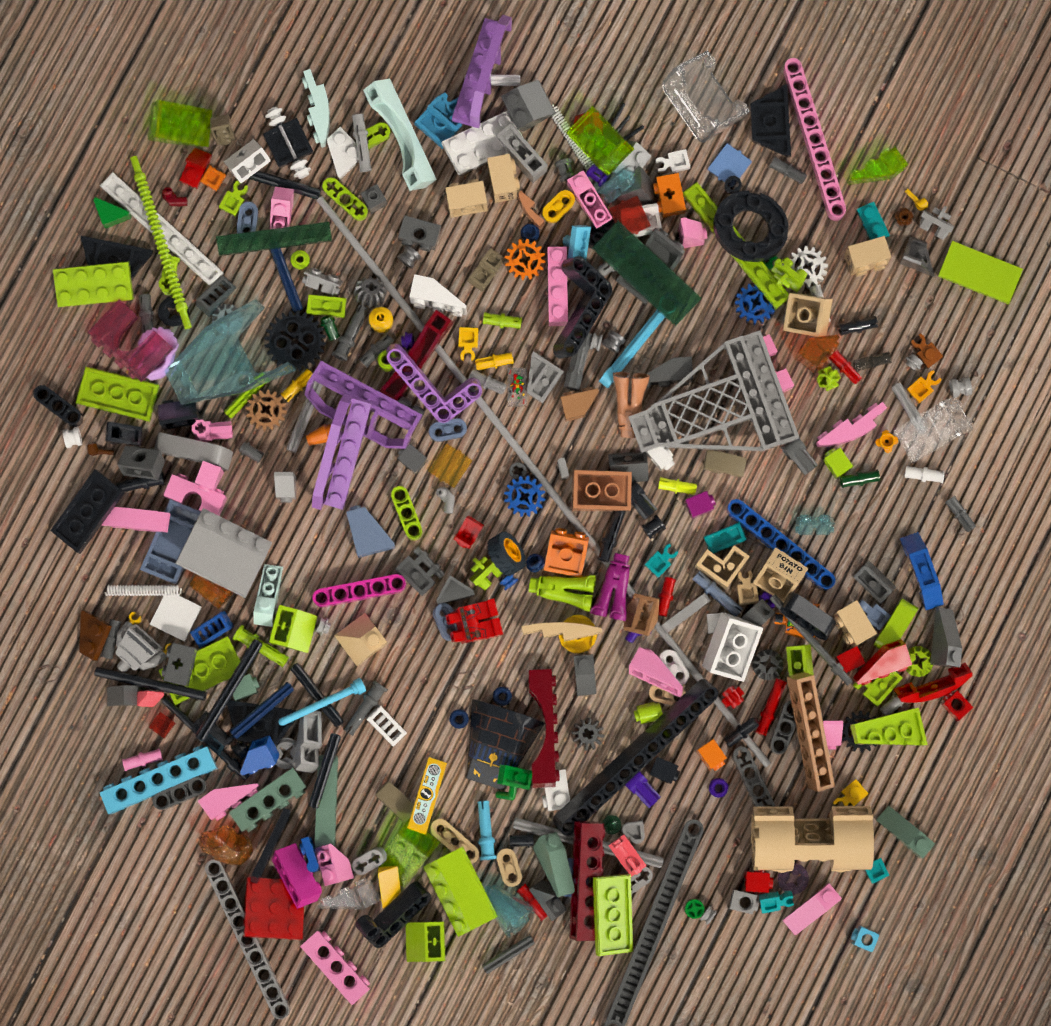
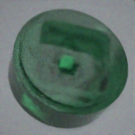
M609 815L604 818L602 823L607 834L613 835L620 831L621 821L617 816Z

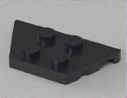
M786 84L774 92L766 94L763 98L750 103L751 134L753 143L783 156L791 157L788 90Z
M81 236L88 265L129 261L131 280L153 255V250Z
M229 700L227 707L233 727L256 709L259 704ZM274 707L237 738V741L252 743L254 740L270 735L273 743L277 746L296 721L294 720L281 726L278 723L279 719L298 710Z

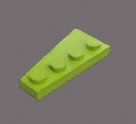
M919 708L850 725L855 744L928 745Z

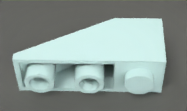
M264 564L253 612L254 624L273 627L283 567Z

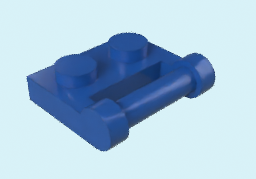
M308 836L301 839L302 843L299 846L302 854L307 855L309 861L307 863L308 871L318 872L320 867L312 838Z

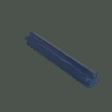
M273 241L269 243V248L294 313L297 310L300 312L303 310L281 248L278 241Z
M286 682L234 726L230 730L231 734L236 739L239 738L294 691L292 685Z

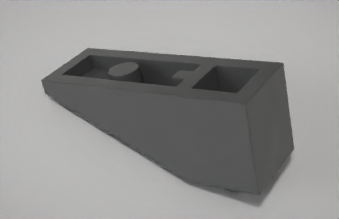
M936 607L930 665L961 667L962 645L953 610Z

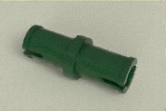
M878 469L863 473L857 471L856 474L840 476L842 488L855 485L860 487L866 483L880 482Z

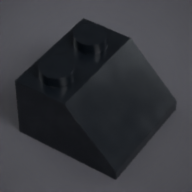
M192 396L183 397L178 402L166 400L162 402V405H158L159 424L164 430L194 425L196 420H201L198 401L196 398L193 399Z

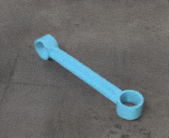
M664 296L660 298L658 309L612 366L603 374L599 382L607 389L613 384V372H621L666 315H672L676 311L677 307H674L671 311H664L661 308L662 300L668 298H664Z

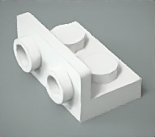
M565 769L559 770L560 781H556V787L545 788L546 796H542L543 806L544 808L548 807V811L561 810L570 801Z

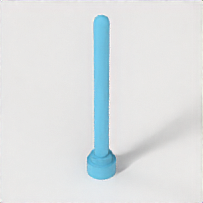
M358 678L350 684V687L282 717L278 723L281 726L286 725L353 693L354 695H360L366 692V688L361 678Z

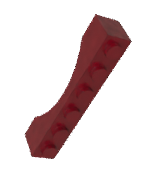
M435 310L408 353L420 369L423 368L454 323L438 310ZM404 366L402 370L404 372H410L412 370V367ZM395 371L379 392L398 401L405 394L409 386Z
M552 669L529 670V694L540 707L546 726L543 747L532 764L533 788L556 787V781H560L559 770H555V762H559V750L555 751L554 744L558 743V732H554V724H558L557 713H553V706L557 705V694H553L552 687H556V675H552Z

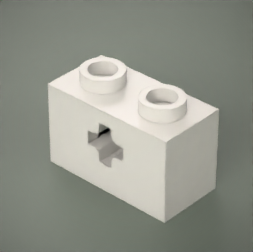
M253 139L226 159L224 163L232 175L242 183L271 160L263 148Z

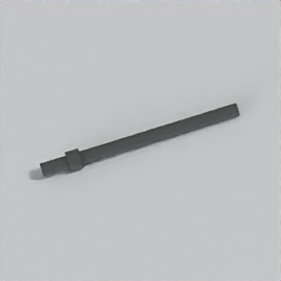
M775 594L770 600L780 610L783 602ZM786 617L832 668L831 671L835 676L838 675L847 686L853 682L843 670L844 667L830 656L810 632Z

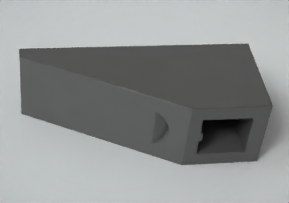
M692 356L671 358L647 373L650 377L646 389L651 388V385L670 387V384L679 383L693 370ZM693 376L682 386H687L689 382H693Z

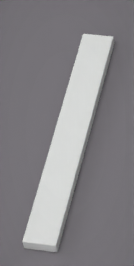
M112 172L100 187L152 233L153 231L150 229L152 226L149 225L150 221L147 220L149 216H146L147 211L144 210L145 206H143L144 202L141 201V197ZM156 213L159 216V224L162 225V234L165 235L163 239H166L165 244L168 245L167 248L204 282L211 286L224 273L160 214Z

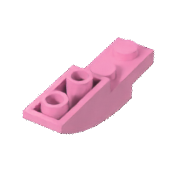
M883 402L879 405L874 403L867 409L868 413L862 416L860 414L852 420L853 425L848 419L844 422L839 420L832 426L834 429L831 432L827 433L825 431L817 437L819 441L816 443V446H838L860 438L877 426L873 419L883 413L887 407Z

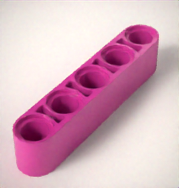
M394 574L322 588L313 593V602L318 607L324 608L397 594L405 590L406 581L402 575ZM395 579L403 581V585L398 589L392 586V582ZM380 582L384 585L381 592L373 590L375 583ZM358 586L365 588V592L361 596H357L354 593L355 588ZM338 590L346 592L344 599L339 600L335 597ZM321 593L327 596V600L324 603L317 602V596Z

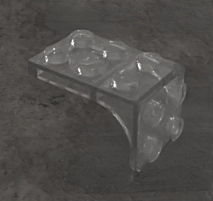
M956 398L944 400L893 430L912 464L956 438L973 431L972 420L963 412V405L960 400H956Z

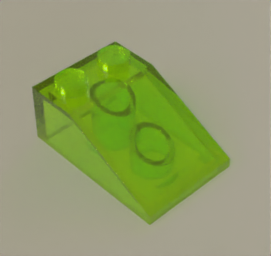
M163 100L155 101L151 106L148 140L168 144L209 147L210 118H212L213 110Z
M593 106L566 132L590 160L607 176L634 150L631 144Z

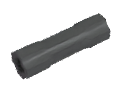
M588 333L576 355L571 357L564 387L567 389L580 390L583 370L593 337L590 333Z

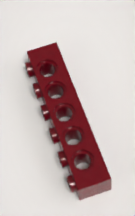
M574 821L572 879L575 892L571 894L569 938L575 941H595L593 877L603 876V838L605 837L604 824L596 821ZM592 838V844L588 846V840ZM591 857V864L587 866V860ZM590 877L591 881L586 885V879ZM589 896V897H590V901H589V903L586 905V904H585V899ZM589 916L588 923L584 924L585 917Z

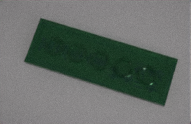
M619 221L592 247L594 252L675 327L702 299Z

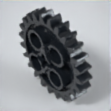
M297 310L296 315L289 311V316L287 317L282 313L283 319L281 320L275 317L277 323L270 322L272 330L266 329L270 336L264 337L266 341H269L268 344L264 345L265 348L271 349L267 352V355H274L271 361L278 360L277 367L283 364V370L286 371L290 367L292 373L295 368H298L299 372H301L303 366L309 369L308 364L310 363L315 366L314 359L321 360L318 354L325 353L321 347L326 346V343L321 341L326 338V335L320 334L324 329L323 327L317 328L320 322L316 321L313 323L314 316L312 315L308 319L307 312L300 316L299 310ZM291 324L298 325V330L294 333L288 331V327ZM281 332H286L293 339L298 337L299 343L307 347L309 352H306L298 344L292 345V341L282 335ZM312 335L314 340L312 343L306 344L303 341L304 337ZM281 339L287 341V345L284 348L277 347V342ZM294 351H302V357L294 359L292 357Z

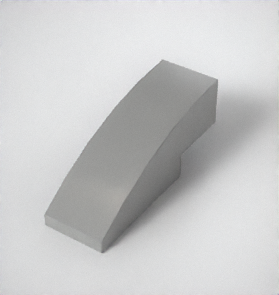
M314 711L300 718L295 754V770L314 773L319 767V748L322 746L320 711Z

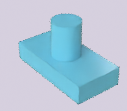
M573 225L571 236L566 235L563 238V245L569 247L567 259L581 256L586 260L591 231L590 226Z

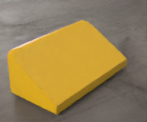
M398 865L378 867L382 908H386L401 894Z

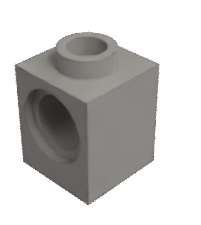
M733 890L729 909L753 914V911L758 910L759 900L756 899L757 895ZM742 897H747L750 900V905L747 908L740 906L739 902Z

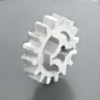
M805 246L804 251H801L800 248L797 249V255L792 252L791 257L793 259L790 260L793 262L792 269L794 271L803 269L805 264L811 266L810 271L803 269L807 272V279H805L803 284L810 288L811 283L815 286L818 285L817 280L820 282L824 280L821 275H827V271L824 269L828 267V264H823L826 257H820L821 251L815 253V247L808 251V247ZM799 259L800 266L795 269V262ZM820 266V271L816 276L814 270L815 268Z

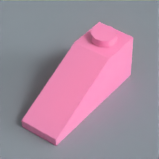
M681 218L678 233L680 243L684 248L704 245L705 239H707L706 228H702V223Z
M639 647L629 665V674L681 698L683 686L652 650Z
M827 883L783 919V922L794 935H797L842 898L830 883Z

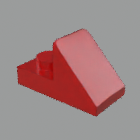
M194 148L185 160L187 164L179 180L180 183L198 189L212 154Z

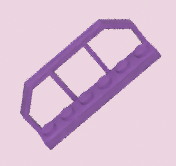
M502 15L499 21L484 19L452 121L480 128V113L484 94H491V72L494 63L501 64V41L505 30L510 32L512 30V17Z
M320 361L307 382L305 396L321 414L331 419L334 418L336 409L326 405L314 391V381L342 396L348 394L371 401L370 411L374 412L369 427L366 426L363 436L385 448L406 449L413 431L422 418V414ZM345 415L344 421L342 423V425L344 426L346 425V421L348 418L347 415ZM378 415L408 430L405 439L388 438L375 431Z
M344 394L339 401L314 488L312 508L321 510L325 504L341 510L344 509L372 406L371 401ZM351 404L344 432L340 431L347 409ZM341 440L336 463H332L335 448ZM333 471L327 497L323 498L327 479Z

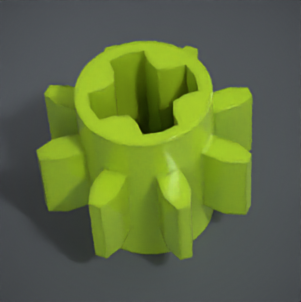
M828 366L818 371L819 375L816 380L820 388L823 387L826 388V391H829L839 386L837 382L841 377L837 369H831V366Z

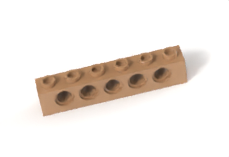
M802 672L788 676L787 682L807 786L816 792L833 788L835 783L814 675Z

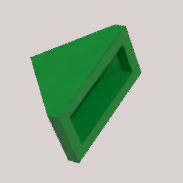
M96 197L93 200L105 229L130 220L132 217L129 211Z

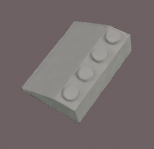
M203 508L176 564L246 598L272 542Z

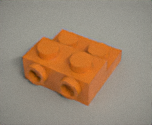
M556 528L555 531L551 530L544 571L582 577L589 537H586V534L583 532L569 534L563 528Z

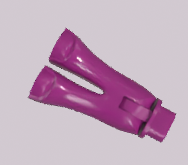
M614 553L613 561H610L599 596L591 608V614L608 616L610 600L615 588V596L609 618L626 621V593L629 581L630 565H628L630 556Z

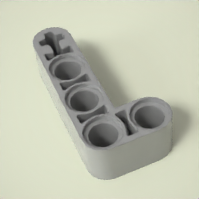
M158 432L154 449L160 450L161 454L199 463L205 461L219 466L222 470L226 471L229 470L233 455L231 450L216 444Z

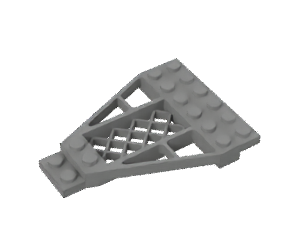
M761 330L725 341L650 408L629 416L641 453L658 447L763 452L799 439ZM725 349L735 374L710 383L704 366ZM699 370L702 371L706 385L672 397V394ZM726 384L722 392L715 389V387ZM728 384L739 388L735 397L724 393ZM710 390L720 394L716 404L706 400ZM740 390L745 403L736 399ZM707 391L704 398L696 395L698 393ZM692 396L702 401L699 410L688 406ZM722 396L733 400L729 410L719 406ZM689 397L686 405L678 401ZM704 402L715 407L711 416L700 412ZM735 402L745 406L741 416L731 411ZM671 403V405H670V407H669V409H668V411H667L665 405ZM674 403L684 407L680 417L670 413ZM717 408L727 412L723 422L713 418ZM686 409L697 413L692 423L682 418ZM746 409H748L749 415L743 416ZM729 414L738 417V419L725 423ZM669 415L678 419L675 428H673ZM698 415L709 419L705 429L694 424ZM711 420L721 424L707 429ZM748 420L752 421L760 447L732 446L727 428ZM680 421L691 425L687 435L676 431ZM693 427L702 430L689 436ZM721 430L725 434L728 446L694 445L688 442ZM676 434L683 436L684 438L677 439Z

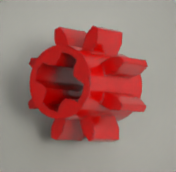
M732 685L721 694L724 697L721 702L726 708L731 706L734 709L744 701L742 695L745 693L740 687L735 689Z

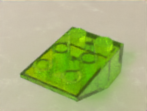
M409 819L385 849L387 854L386 861L378 866L398 865L400 885L404 888L441 843L429 832L422 834L408 829Z

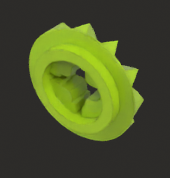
M922 646L908 649L912 663L916 660V655L919 659L926 658V660L921 663V668L918 664H912L906 669V672L914 677L927 675L933 665H930V651Z

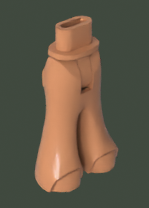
M613 372V382L617 394L618 428L621 429L620 436L623 438H635L629 416L641 412L644 393L650 377L648 374L635 373L632 375L631 403H629L630 373Z

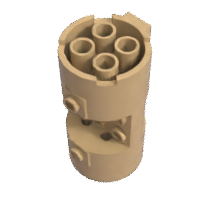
M832 806L829 819H794L793 807H753L751 818L753 870H773L784 873L794 869L795 860L802 862L808 860H830L831 871L836 872L871 870L874 858V830L871 806Z

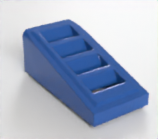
M223 611L191 631L190 634L198 647L202 648L233 629L234 625L226 612ZM219 619L222 621V623L224 624L225 628H223V626H222V624L220 623ZM212 623H215V625L217 626L219 632H216V630H215V628L213 627ZM205 627H208L213 636L210 637ZM199 631H201L204 637L206 638L205 641H203V639L199 635Z

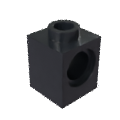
M657 757L649 775L671 784L672 781L676 782L680 771L677 769L679 766Z

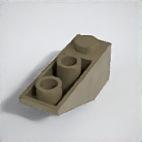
M229 114L210 118V128L216 143L220 145L231 144V141L235 140Z

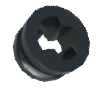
M730 176L725 181L724 189L728 194L739 192L742 182L738 177ZM731 181H735V184H738V187H735L734 190L730 189L731 186L728 187Z

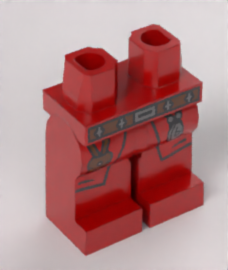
M495 599L459 607L445 615L447 624L456 623L458 630L450 632L451 641L465 644L503 635L500 619L494 618L498 616Z

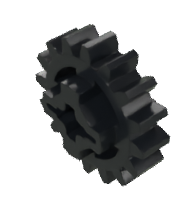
M859 711L858 716L852 712L851 719L845 717L847 723H843L844 730H842V734L845 737L842 738V741L848 742L845 746L846 748L853 746V752L859 748L860 753H863L864 748L867 751H871V745L877 746L876 744H855L853 735L849 737L848 734L849 726L856 724V719H875L876 716L869 717L870 712L863 715L862 711Z

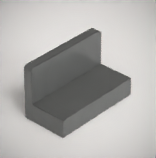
M646 452L608 454L610 471L632 472V482L634 480L636 482L648 481Z

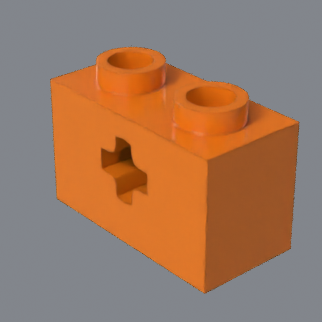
M679 173L656 177L653 189L655 195L658 194L659 201L657 202L659 213L662 212L663 218L685 214L686 207ZM667 192L672 195L671 199H668V196H666Z
M714 739L696 751L708 770L713 768L716 771L725 765L724 760L727 757Z

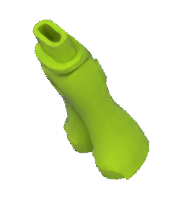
M596 575L576 578L557 576L531 577L529 592L537 593V596L549 600L568 603L590 612L593 604V595L564 591V589L594 593Z

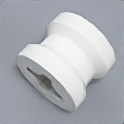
M78 426L74 427L73 430H63L66 448H71L72 445H82Z

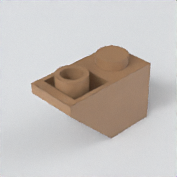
M587 387L579 393H575V391L564 393L560 400L566 422L585 417L599 394L598 388Z

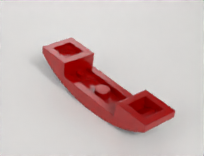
M965 662L961 664V667L949 668L948 676L918 687H914L913 683L910 682L894 688V692L901 702L918 703L930 701L956 690L973 676V673Z

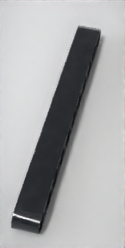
M701 679L693 685L554 816L553 824L564 836L573 834L574 821H587L717 699V688L706 679Z

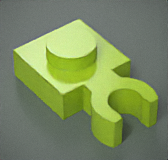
M239 181L234 183L233 193L227 191L219 205V209L235 217L239 212L240 206L245 202L241 196L248 192L247 185H245L243 190H238Z

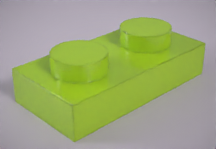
M308 295L307 315H332V317L345 318L347 299Z

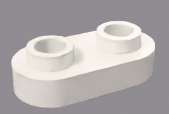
M674 650L663 651L659 657L681 685L686 684L690 678V673L678 653ZM669 655L673 657L672 663L667 661ZM678 672L683 673L682 679L677 677Z

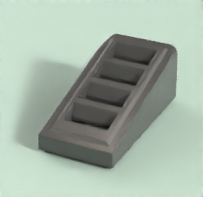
M222 275L196 299V306L210 317L216 308L220 307L232 294L236 286ZM222 284V285L225 286L228 290L225 291V290L222 289L219 285ZM216 289L222 296H219L214 290ZM210 295L216 299L215 302L209 297Z

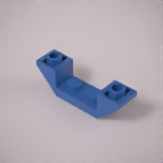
M917 532L900 538L905 555L910 559L921 592L919 594L925 611L944 605L936 571L920 534Z

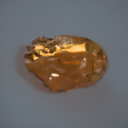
M228 825L204 831L199 837L200 842L198 844L201 846L202 852L212 855L215 860L224 864L241 865L253 854L254 849L250 839L245 835L237 834L235 829Z

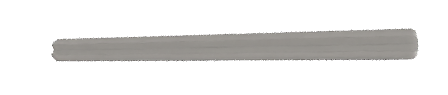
M515 818L514 829L540 836L557 832L562 842L574 843V833L564 836L558 829L520 818ZM592 838L588 840V846L592 844ZM603 841L604 853L615 856L608 846L611 843ZM637 851L646 865L657 868L662 867L664 861L662 857Z

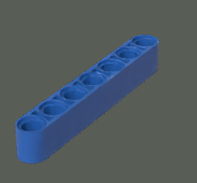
M734 499L727 506L728 515L737 523L739 522L743 528L772 551L777 548L776 542L782 540L785 542L786 548L780 551H783L790 557L793 552H797L801 556L799 562L805 567L809 564L814 565L816 572L814 574L806 572L804 577L819 589L827 591L834 586L836 579L830 571L743 501ZM733 504L739 505L741 512L733 513L731 506ZM748 516L754 517L756 524L753 526L748 525L746 518ZM763 528L769 529L771 536L768 538L763 537L761 530ZM824 576L829 577L831 580L830 586H824L821 583V578Z

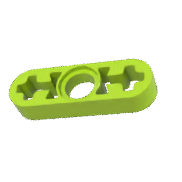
M327 178L323 182L324 193L353 219L357 221L366 219L368 216L366 205L337 179ZM335 183V189L339 192L336 198L334 197L336 192L332 189L328 191L327 184L332 185ZM347 194L351 197L348 204L340 202L342 195ZM354 201L357 202L354 204L355 207H357L358 209L363 208V215H355L356 210L353 207H351Z

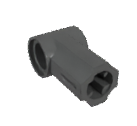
M800 438L781 446L787 458L793 460L804 476L818 466L806 451V446Z

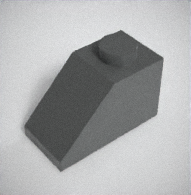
M593 654L574 656L577 696L596 694Z

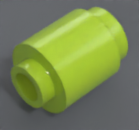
M386 350L382 351L378 356L379 367L385 372L395 370L390 364H384L387 360ZM391 352L390 356L397 358L395 353Z
M659 702L636 706L637 710L633 711L636 722L640 721L641 725L654 722L662 715Z

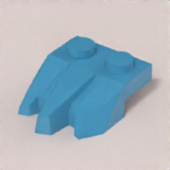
M446 92L436 97L428 105L427 110L414 123L417 128L442 149V141L455 136L463 125L452 121L458 98L448 102Z

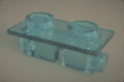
M624 168L619 170L612 179L605 182L597 190V193L604 195L603 200L606 203H612L621 195L618 190L619 188L622 192H625L634 185L635 178L633 175L635 172Z
M800 515L795 517V533H799V535H813V528H816V535H830V533H834L835 522L833 517L829 515H819V517Z

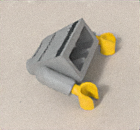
M135 612L130 613L129 622L126 621L117 632V650L115 653L121 659L117 664V668L122 672H126L129 668L136 671L139 668L146 670L156 667L167 659V648L172 645L171 643L167 644L165 650L161 651L163 647L137 625L141 622V616L137 620H132V617L136 614Z

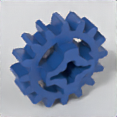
M748 284L747 290L742 287V294L737 293L736 297L739 300L735 301V305L739 307L736 309V313L741 312L740 319L746 317V323L753 320V325H756L757 320H759L763 324L764 318L770 319L769 313L774 314L775 310L771 308L773 306L769 301L768 305L764 302L763 293L756 285L752 287ZM757 292V293L754 294V295H751V296L748 295L749 293ZM759 297L758 305L752 310L753 303ZM743 303L747 306L748 313L745 311ZM759 312H762V313H763V314H761V315L755 316L756 313H759Z
M528 475L526 480L519 476V481L512 479L513 485H507L510 490L504 492L505 495H508V498L504 501L510 502L507 508L511 509L513 507V514H516L518 511L520 512V517L524 513H527V516L530 517L531 511L537 514L536 508L543 507L540 501H545L546 499L541 497L545 490L540 491L539 488H541L542 483L535 484L536 478L530 481V476ZM526 483L532 485L533 487L523 488L521 484ZM515 488L517 491V498L512 500V492ZM521 491L530 494L528 496L529 502L525 499H520L522 496ZM537 492L538 499L536 504H534L532 498L533 495ZM524 504L527 505L528 509H522L517 506Z

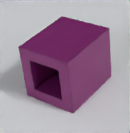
M707 491L685 500L692 519L712 512L714 510L713 506L716 505L712 494L708 495Z

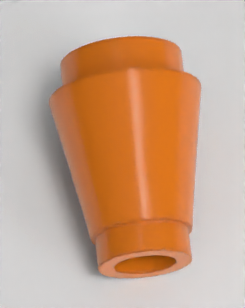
M324 424L306 435L309 446L327 443L331 424Z

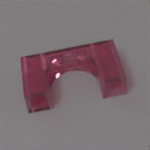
M119 299L88 333L93 337L91 341L98 348L100 346L104 348L102 350L104 354L109 358L113 356L115 358L113 362L121 369L123 367L127 369L125 373L132 379L136 377L142 382L173 348L159 334L153 331L137 348L130 351H121L119 348L120 339L138 317Z

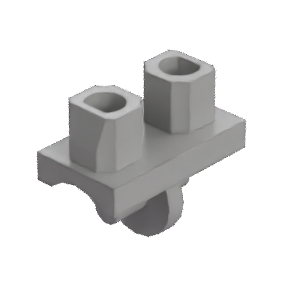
M944 206L942 210L934 207L932 212L939 215L938 217L924 210L919 227L928 231L932 223L938 225L935 236L943 240L949 232H952L954 225L941 219L943 217L949 221L951 215L945 212L947 207Z

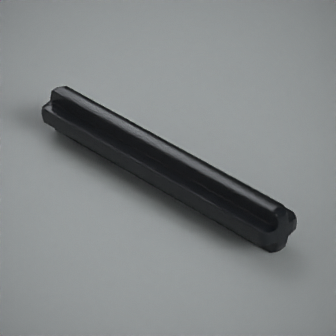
M257 171L249 177L250 180L270 186L294 189V193L313 199H318L321 195V190L262 171Z
M299 663L294 664L290 668L315 702L325 698ZM331 704L321 708L335 727L343 724V719Z
M335 733L330 735L309 801V806L315 809L319 808L341 736Z

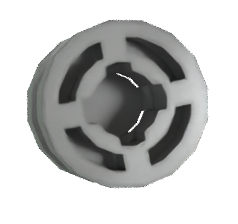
M969 376L962 377L959 381L956 378L949 380L952 398L959 397L960 393L965 396L972 395V385Z

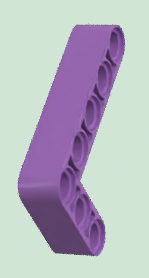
M391 344L386 350L387 360L436 420L441 423L451 420L482 394L480 381L476 378H469L447 396L443 397L399 344ZM393 351H398L400 356L393 358L390 354ZM404 366H411L412 370L404 372L402 368ZM417 380L424 382L420 387L414 385ZM472 385L478 387L475 392H470L468 388ZM430 394L436 396L433 401L427 400L426 397ZM456 397H461L463 399V401L458 404L453 402V400ZM440 409H446L448 410V413L445 415H440L438 411Z

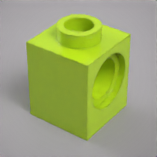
M832 448L825 453L826 457L823 459V462L835 479L853 468V465L841 448L837 450Z

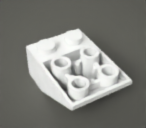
M414 274L409 296L414 307L419 309L429 307L432 308V311L438 310L441 313L448 311L451 312V315L462 317V314L467 315L466 305L435 279Z

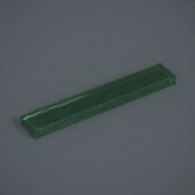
M322 222L216 236L218 255L226 256L332 242L330 223Z

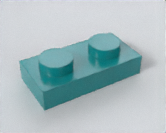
M871 202L856 210L870 240L885 236V238L890 236L875 202Z

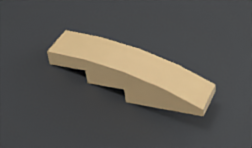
M553 622L521 626L523 635L542 631L543 638L545 639L563 634L564 642L602 634V629L599 627L577 623Z

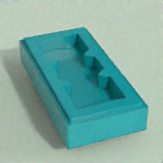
M739 522L703 537L708 550L713 554L746 541Z

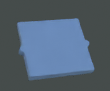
M727 143L707 170L718 177L719 181L725 182L730 176H736L740 179L752 161L741 154L740 150L737 151ZM731 181V184L728 185L733 188L736 182Z

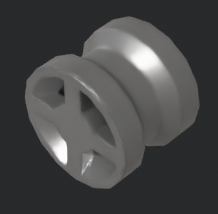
M406 245L405 251L399 254L397 258L412 269L414 262L419 260L421 256L413 248Z
M610 330L607 339H604L602 344L609 350L618 353L619 346L624 344L626 340L618 333Z

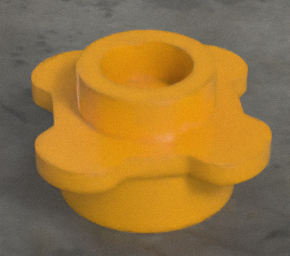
M888 430L882 431V436L875 441V444L878 447H882L886 453H890L894 444L898 443V438L890 434Z

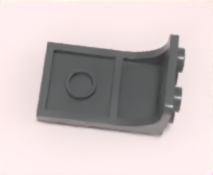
M655 228L652 231L650 238L636 255L637 257H634L616 279L620 286L644 305L648 303L649 299L660 288L658 284L661 286L684 257V246L676 240L673 242L669 239L668 233L663 229L658 230ZM645 270L648 274H652V277L650 278V275L645 276L643 271Z

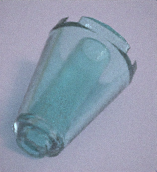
M495 884L492 886L487 885L484 888L498 916L495 920L509 938L511 937L510 933L515 935L528 923L530 912L532 914L535 913V909L531 905Z

